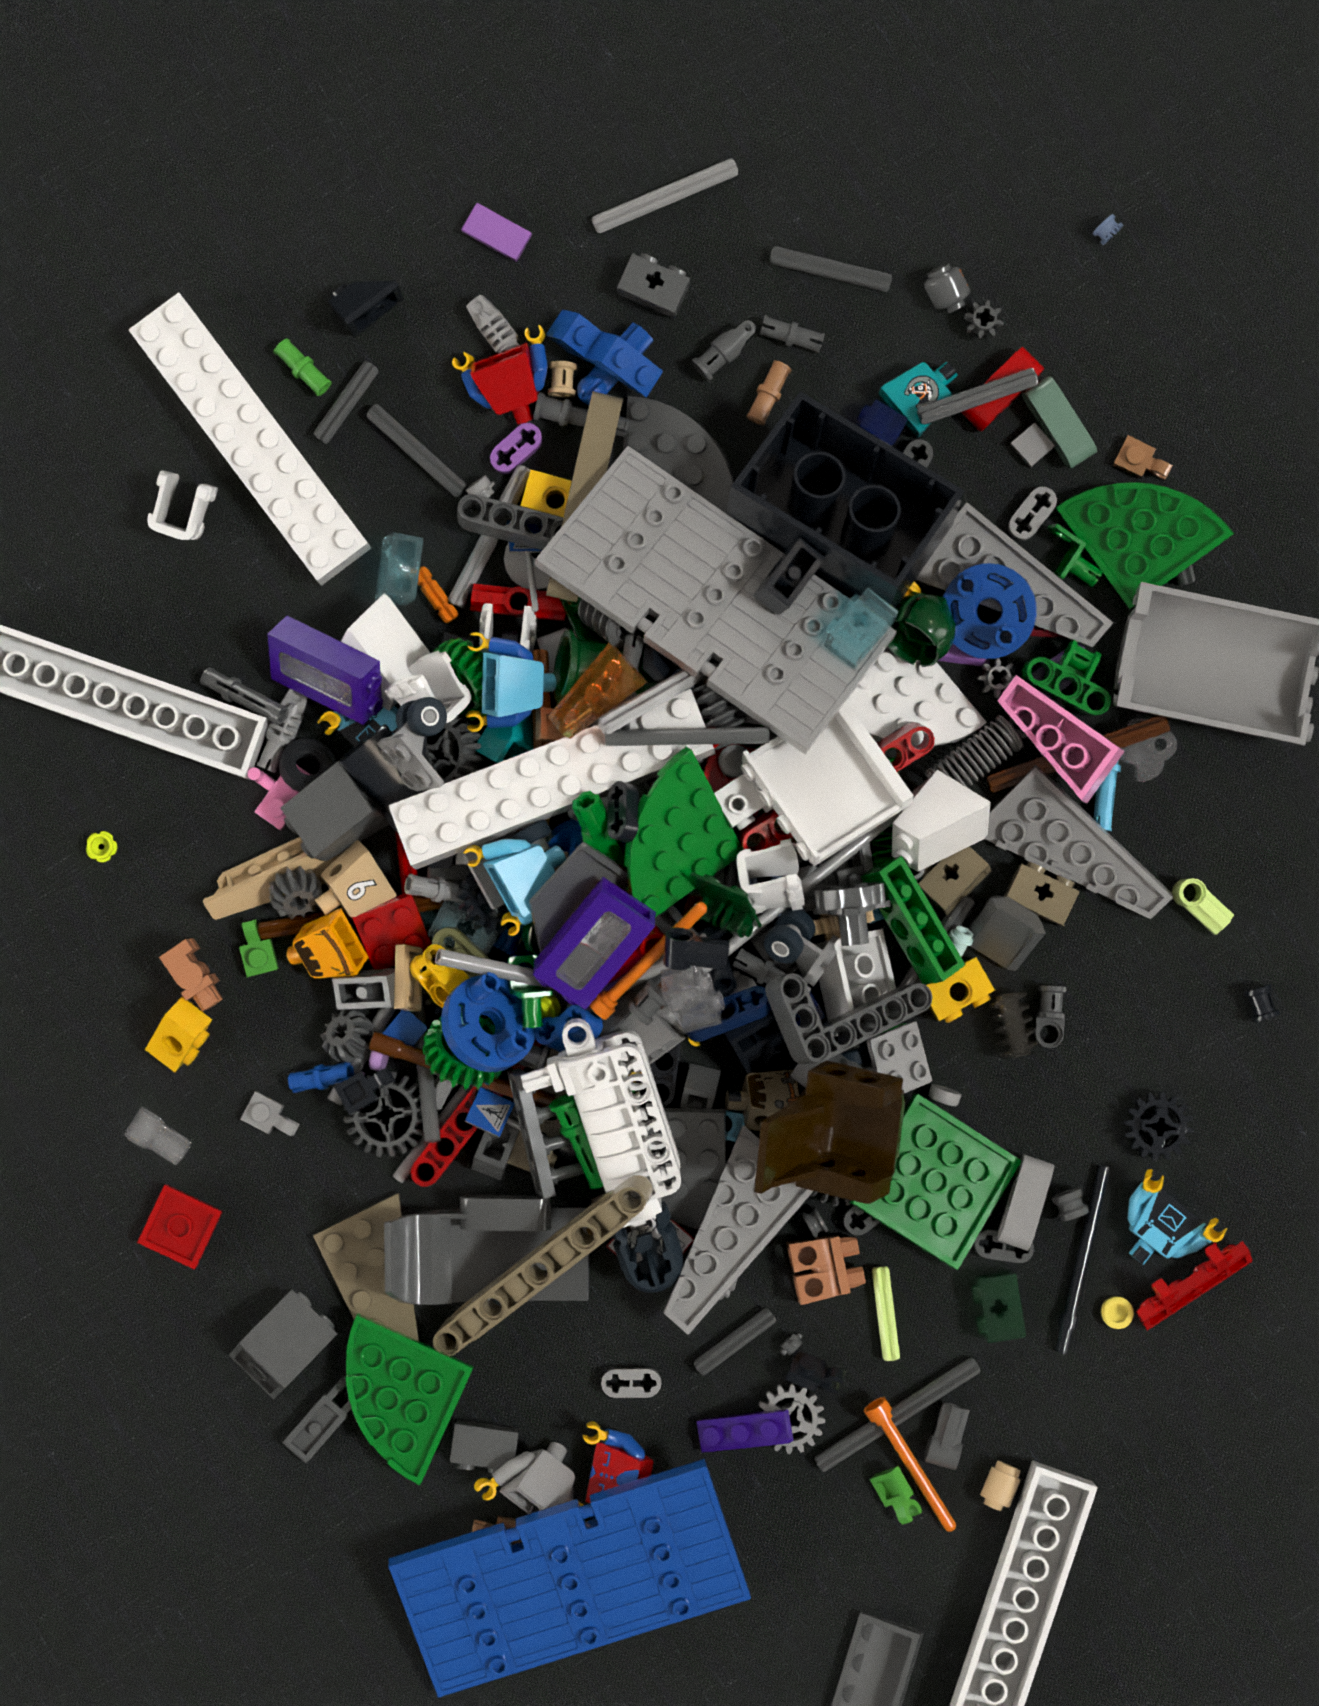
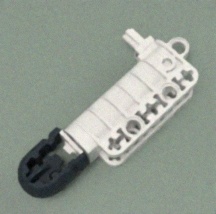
M580 1018L571 1019L564 1025L562 1032L565 1050L558 1053L557 1056L547 1058V1067L521 1074L523 1088L528 1093L553 1085L555 1093L566 1089L568 1096H574L605 1193L614 1190L633 1175L644 1176L651 1182L653 1187L652 1196L644 1209L622 1229L611 1236V1238L614 1239L613 1246L621 1270L628 1282L636 1289L647 1293L663 1291L675 1283L684 1263L683 1252L675 1227L669 1221L671 1215L668 1206L662 1201V1197L671 1195L680 1188V1157L642 1040L632 1030H622L595 1039L589 1023ZM575 1026L582 1027L586 1032V1038L577 1043L571 1041L568 1037V1031ZM623 1038H628V1040H629L630 1042H634V1041H635L636 1044H635V1045H634V1044H630V1043H624V1044H622V1039H623ZM628 1054H629L630 1056H633V1055H634V1059L631 1060L630 1062H628V1063L622 1062V1061H628ZM631 1069H634V1072H637L638 1070L642 1071V1073L631 1074L630 1076H628V1072ZM647 1087L646 1092L642 1096L640 1094V1091H638L636 1094H633L632 1090L637 1091ZM648 1100L652 1101V1103H646V1109L640 1108V1105ZM648 1115L654 1116V1119L646 1123L642 1122V1120H648ZM653 1128L655 1134L647 1136L648 1131ZM666 1147L665 1153L663 1155H660V1152L657 1149H662ZM665 1163V1165H666V1170H665L664 1166H658V1165H661V1164ZM674 1176L676 1177L672 1179V1185L666 1186L664 1182H661ZM629 1191L632 1197L641 1199L637 1192ZM656 1218L658 1234L663 1237V1255H659L657 1247L661 1245L660 1240L654 1238L651 1232L637 1235L635 1247L630 1248L627 1241L628 1233L626 1227L630 1225L634 1227L646 1224L647 1220ZM637 1253H641L643 1259L639 1262V1267L637 1266Z

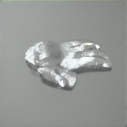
M1138 718L1128 721L1127 726L1147 719ZM1169 731L1122 748L1124 753L1119 760L1128 764H1136L1135 775L1137 781L1151 780L1163 771L1165 760L1175 754L1177 739ZM1160 738L1164 739L1167 743V747L1163 751L1158 750L1155 746L1156 741Z

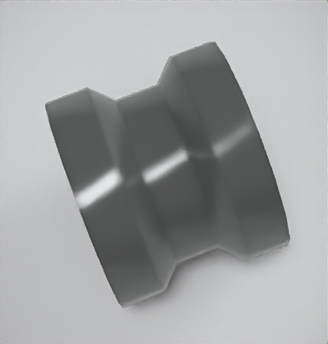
M1080 1187L1051 1197L1052 1203L1059 1210L1057 1215L1059 1222L1069 1221L1089 1213L1088 1206L1082 1202L1083 1192Z

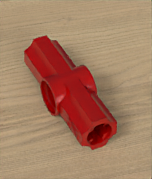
M473 584L470 611L482 612V606L486 603L493 604V614L523 618L524 609L515 610L510 606V602L514 596L523 595L528 599L527 606L532 607L530 590L520 586L510 588ZM536 590L539 608L537 612H534L536 618L565 621L566 612L560 599L546 596L547 591Z

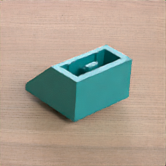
M532 712L515 727L488 728L487 726L477 742L481 744V748L475 751L497 764L533 750Z

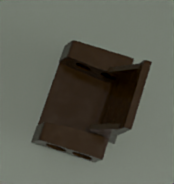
M828 1060L810 1069L807 1075L806 1088L791 1104L761 1121L754 1192L762 1194L770 1188L796 1182V1187L864 1204H871L890 1193L891 1179L895 1173L896 1160L899 1157L905 1108L904 1090H902L903 1078Z

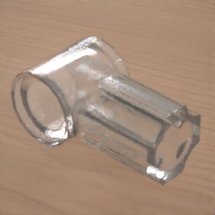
M141 1107L125 1131L124 1136L142 1148L153 1150L177 1166L189 1150L192 1142L164 1124L165 1121L159 1116Z

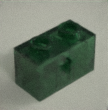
M1014 1271L975 1276L976 1285H971L974 1304H980L981 1316L976 1317L979 1336L984 1335L988 1343L1025 1338L1026 1333L1017 1274ZM997 1299L1005 1305L1004 1308L1000 1309V1315H996L993 1310H990V1307L995 1306V1300Z

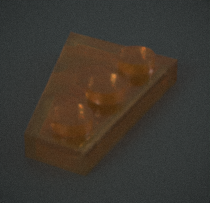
M608 643L550 713L548 718L562 735L571 739L646 684L647 681L615 646Z

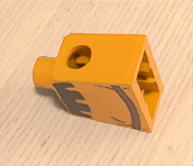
M337 909L305 924L294 938L293 946L287 949L288 961L292 965L303 963L309 975L313 978L355 976L368 959L367 953L342 909Z

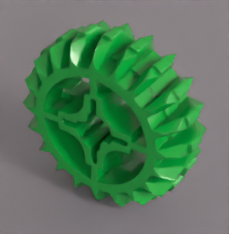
M460 637L444 641L433 652L439 651L442 653L446 651L452 659L450 664L460 683L465 684L471 693L470 703L459 713L460 716L465 718L466 713L471 710H477L483 716H487V714L482 713L483 653L481 650H470L468 646L474 647L471 641H464ZM470 717L469 719L473 721L477 717Z
M479 1015V1023L486 1033L494 1035L495 1025H492V1019L490 1017L483 1019ZM439 1017V1020H434L431 1023L430 1029L425 1033V1042L422 1047L423 1054L425 1055V1065L431 1066V1075L440 1074V1082L449 1080L451 1081L452 1088L457 1084H462L465 1091L470 1085H473L477 1090L482 1086V1083L490 1086L494 1078H499L502 1071H479L458 1059L444 1038L441 1017Z

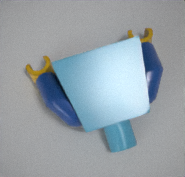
M473 632L470 635L480 636L482 645L479 648L468 646V648L472 651H480L483 648L489 649V652H483L482 713L487 714V716H483L477 710L469 711L466 713V717H477L480 722L477 725H468L467 729L471 732H477L484 725H487L488 728L515 727L527 718L533 709H538L542 706L543 692H553L556 689V677L553 673H544L543 662L533 660L532 652L517 641L497 637L485 639L481 633Z

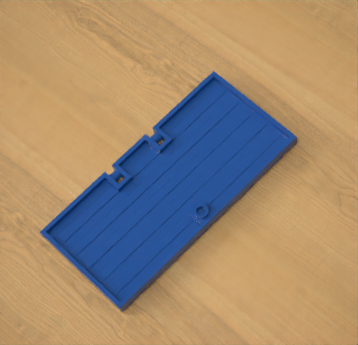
M705 1459L591 1494L590 1504L580 1506L578 1499L518 1517L516 1518V1527L506 1530L504 1522L389 1558L388 1564L438 1698L751 1599L750 1591ZM596 1517V1519L585 1522L586 1518ZM520 1539H521V1541H522V1542L517 1543V1544H514V1545L511 1544V1542L517 1541V1540H520Z

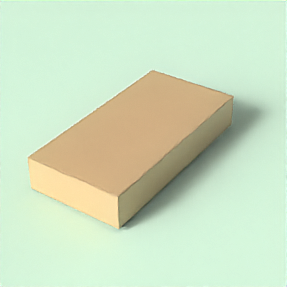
M406 944L396 945L394 1009L410 1012L421 1011L422 985L410 972L411 960L417 955H423V949L420 947Z

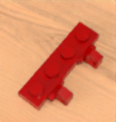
M1242 1241L1237 1245L1231 1244L1222 1251L1214 1243L1204 1249L1209 1261L1199 1264L1193 1270V1274L1186 1279L1175 1280L1167 1286L1164 1280L1160 1278L1151 1284V1288L1156 1295L1146 1299L1140 1305V1309L1136 1311L1145 1329L1148 1331L1253 1262L1251 1253Z

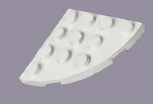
M888 647L847 699L850 707L876 742H879L908 723L918 722L933 732L935 737L934 746L957 742L971 735L987 722L937 662L929 667H922L920 661L911 665L897 657ZM917 731L912 735V746H917L923 741L924 734L922 731Z

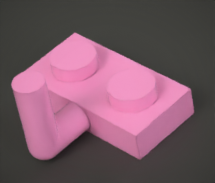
M296 765L300 772L306 775H310L308 772H306L301 767ZM252 767L248 770V777L269 791L254 812L281 831L286 825L284 822L286 816L280 807L297 795L299 791L293 790L288 786L281 775L275 781L260 769Z

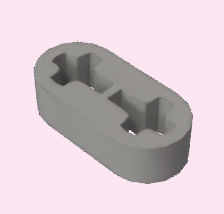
M1048 487L1034 489L1014 513L1008 523V532L1013 539L1017 541L1029 540L1051 514L1057 504V498L1052 489ZM1045 494L1048 497L1047 504L1049 508L1043 506L1035 513L1032 510L1037 503L1034 496L1042 497ZM1027 515L1031 516L1033 519L1027 526L1030 532L1022 531L1021 534L1016 531L1018 525L1015 523V520L1021 522Z
M614 1367L605 1371L602 1376L601 1386L604 1393L609 1397L648 1398L653 1397L659 1392L661 1376L658 1371L650 1367ZM613 1374H618L619 1380H630V1385H620L618 1391H613L612 1385H607L606 1380H611ZM644 1374H650L651 1379L656 1380V1384L651 1385L650 1390L646 1391L641 1384L633 1385V1380H643Z

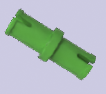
M288 338L276 346L274 354L280 357L292 369L291 374L296 379L301 378L317 396H321L329 389L332 384L331 381L313 365L314 361L309 356L305 357Z

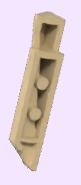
M298 837L223 872L217 880L218 890L214 895L204 898L203 904L212 918L217 920L269 903V882L275 880L276 873H286L287 867L291 871L296 870L299 866L305 871L312 869L313 873L321 881V884H326L321 877L322 872L342 853L328 861L316 858L311 859L301 848L300 844L303 841Z

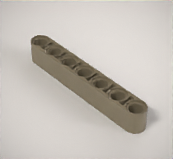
M592 391L562 526L607 472L623 398ZM550 577L546 596L577 603L578 595Z

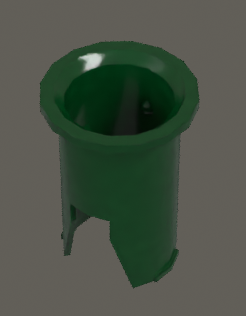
M565 630L561 636L554 663L553 674L556 677L557 683L556 689L553 691L555 701L562 703L565 702L566 698L572 696L614 702L611 698L613 690L617 688L623 648H616L609 643L577 639L573 630ZM644 649L642 651L635 689L637 695L657 685L643 670Z

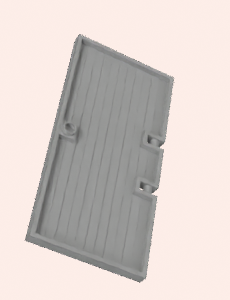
M629 446L620 454L535 559L536 567L633 634L637 628L645 633L643 642L695 678L700 672L709 678L706 686L763 726L769 727V730L805 755L894 639L897 632L816 575L811 577L789 609L780 615L775 614L753 595L783 555V552ZM649 614L657 620L652 623L645 617ZM712 658L720 663V665L715 667L709 660Z

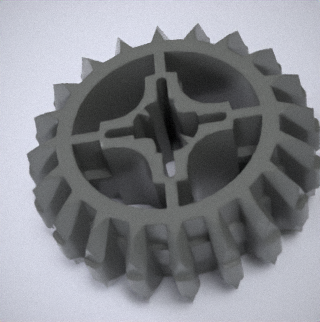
M455 717L452 721L446 723L441 732L427 737L426 760L442 778L444 784L479 771L480 763L486 762L481 757V754L475 751L481 748V744L477 743L481 737L480 733L469 731L467 726L473 724L468 723L463 717Z
M391 1072L395 1079L394 1082L378 1089V1106L374 1111L361 1113L362 1110L353 1114V1116L344 1118L345 1123L354 1122L355 1127L347 1130L348 1135H352L357 1131L360 1134L354 1141L355 1145L358 1146L366 1140L368 1143L364 1151L369 1153L373 1146H377V1157L383 1155L384 1148H388L389 1157H394L396 1153L395 1146H398L400 1152L404 1154L408 1151L404 1142L408 1141L410 1145L415 1147L418 1142L412 1135L415 1133L418 1136H424L423 1129L418 1127L419 1123L423 1124L422 1117H420L421 1107H419L418 1103L420 1095L415 1097L413 1094L419 1088V1085L415 1083L408 1089L406 1087L409 1081L408 1076H404L400 1083H397V1072ZM388 1088L402 1093L411 1106H396L391 1100ZM384 1105L389 1106V1110L393 1109L394 1112H403L391 1117L389 1124L385 1123L384 1119L381 1120L379 1116L371 1117V1115H376L383 1111ZM405 1116H412L407 1132L402 1137L395 1139L396 1121ZM363 1122L378 1123L385 1135V1140L371 1135Z

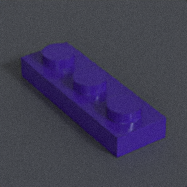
M788 1409L703 1418L696 1421L702 1453L789 1444L794 1441Z

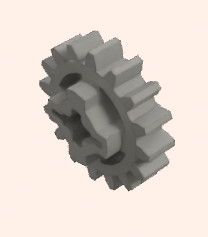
M790 1383L789 1389L784 1391L783 1387L779 1384L777 1385L778 1393L774 1395L772 1392L767 1391L766 1395L769 1401H759V1406L764 1412L788 1409L789 1415L792 1411L796 1410L795 1416L798 1421L797 1423L791 1422L792 1434L799 1431L805 1434L793 1439L794 1441L789 1444L774 1445V1450L778 1451L781 1446H786L787 1454H791L792 1447L797 1446L798 1450L802 1453L804 1452L803 1444L805 1442L811 1446L815 1445L812 1438L813 1434L822 1435V1430L817 1427V1424L825 1423V1418L818 1416L817 1413L824 1410L822 1404H813L817 1399L815 1393L806 1396L807 1388L801 1387L799 1391H795L794 1383ZM784 1398H792L790 1403L782 1406L776 1404ZM805 1403L811 1410L812 1421L803 1417L802 1410Z

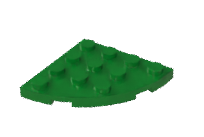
M1127 482L1104 485L1084 491L1056 507L1075 535L1087 543L1085 549L1129 609L1135 606L1132 605V601L1141 582L1163 586L1234 534L1224 520L1199 500L1178 490L1152 483Z
M684 747L657 773L659 777L652 785L648 794H643L638 806V832L631 842L626 843L624 866L627 867L629 887H626L627 893L656 912L655 917L697 888L690 875L691 872L700 876L705 874L713 876L737 859V855L743 850L692 749Z
M357 1314L350 1331L346 1350V1386L353 1414L369 1444L387 1461V1464L405 1478L421 1485L474 1366L361 1314Z

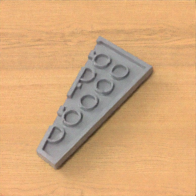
M967 502L957 513L953 526L915 579L946 591L951 581L965 569L979 564H999L1019 573L1032 588L1037 604L1035 626L1093 647L1113 624L1111 620ZM988 574V580L995 581L1004 587L1003 590L1006 589V587L1002 583L993 579H989L990 574ZM985 599L980 603V605L1002 612L1000 604L994 599ZM1013 602V603H1016V604H1017L1018 611H1019V620H1020V609H1019V605H1018L1017 602Z
M1037 765L990 810L988 835L985 839L1005 851L1009 850L1020 855L1029 862L1035 863L1056 875L1085 886L1086 889L1096 894L1098 892L1116 901L1117 904L1149 919L1153 918L1173 898V894Z
M744 1125L740 1129L663 1312L688 1335L813 1192L812 1190L796 1187V1182L770 1188L762 1194L754 1192L759 1138Z

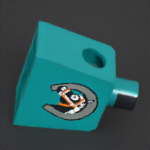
M922 362L884 384L880 388L879 395L913 435L918 438L931 423L921 424L917 415V408L951 396L952 393L946 386L958 375L948 362L943 363L934 372L925 362Z

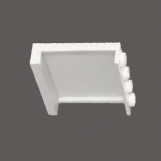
M847 701L806 755L779 736L750 754L747 750L742 754L743 764L740 767L743 774L750 782L754 780L761 789L758 793L763 803L768 808H774L779 815L777 822L785 834H792L797 841L795 847L799 855L805 861L809 859L813 866H816L910 806L913 799L911 791Z

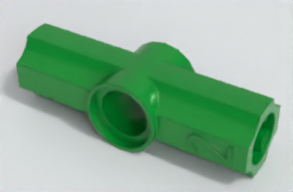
M592 791L580 793L572 801V809L581 826L583 842L597 849L627 870V867L624 866L625 850L621 841L612 839L608 835L607 811L599 794H594Z

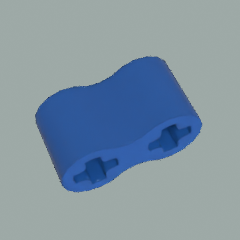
M572 1005L559 1017L543 1018V1026L535 1029V1037L540 1044L557 1052H562L565 1050L562 1032L564 1025L569 1020L575 1018L585 1020L589 1023L595 1039L602 1032L603 1021L596 1013L588 1009L585 1010L579 1005ZM575 1026L568 1031V1037L571 1041L577 1043L586 1038V1032L582 1027Z

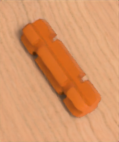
M422 566L413 572L412 578L417 585L422 586L421 591L433 608L439 610L438 615L445 623L453 621L459 613L453 604L448 603V597L437 581L432 580V574L428 568Z

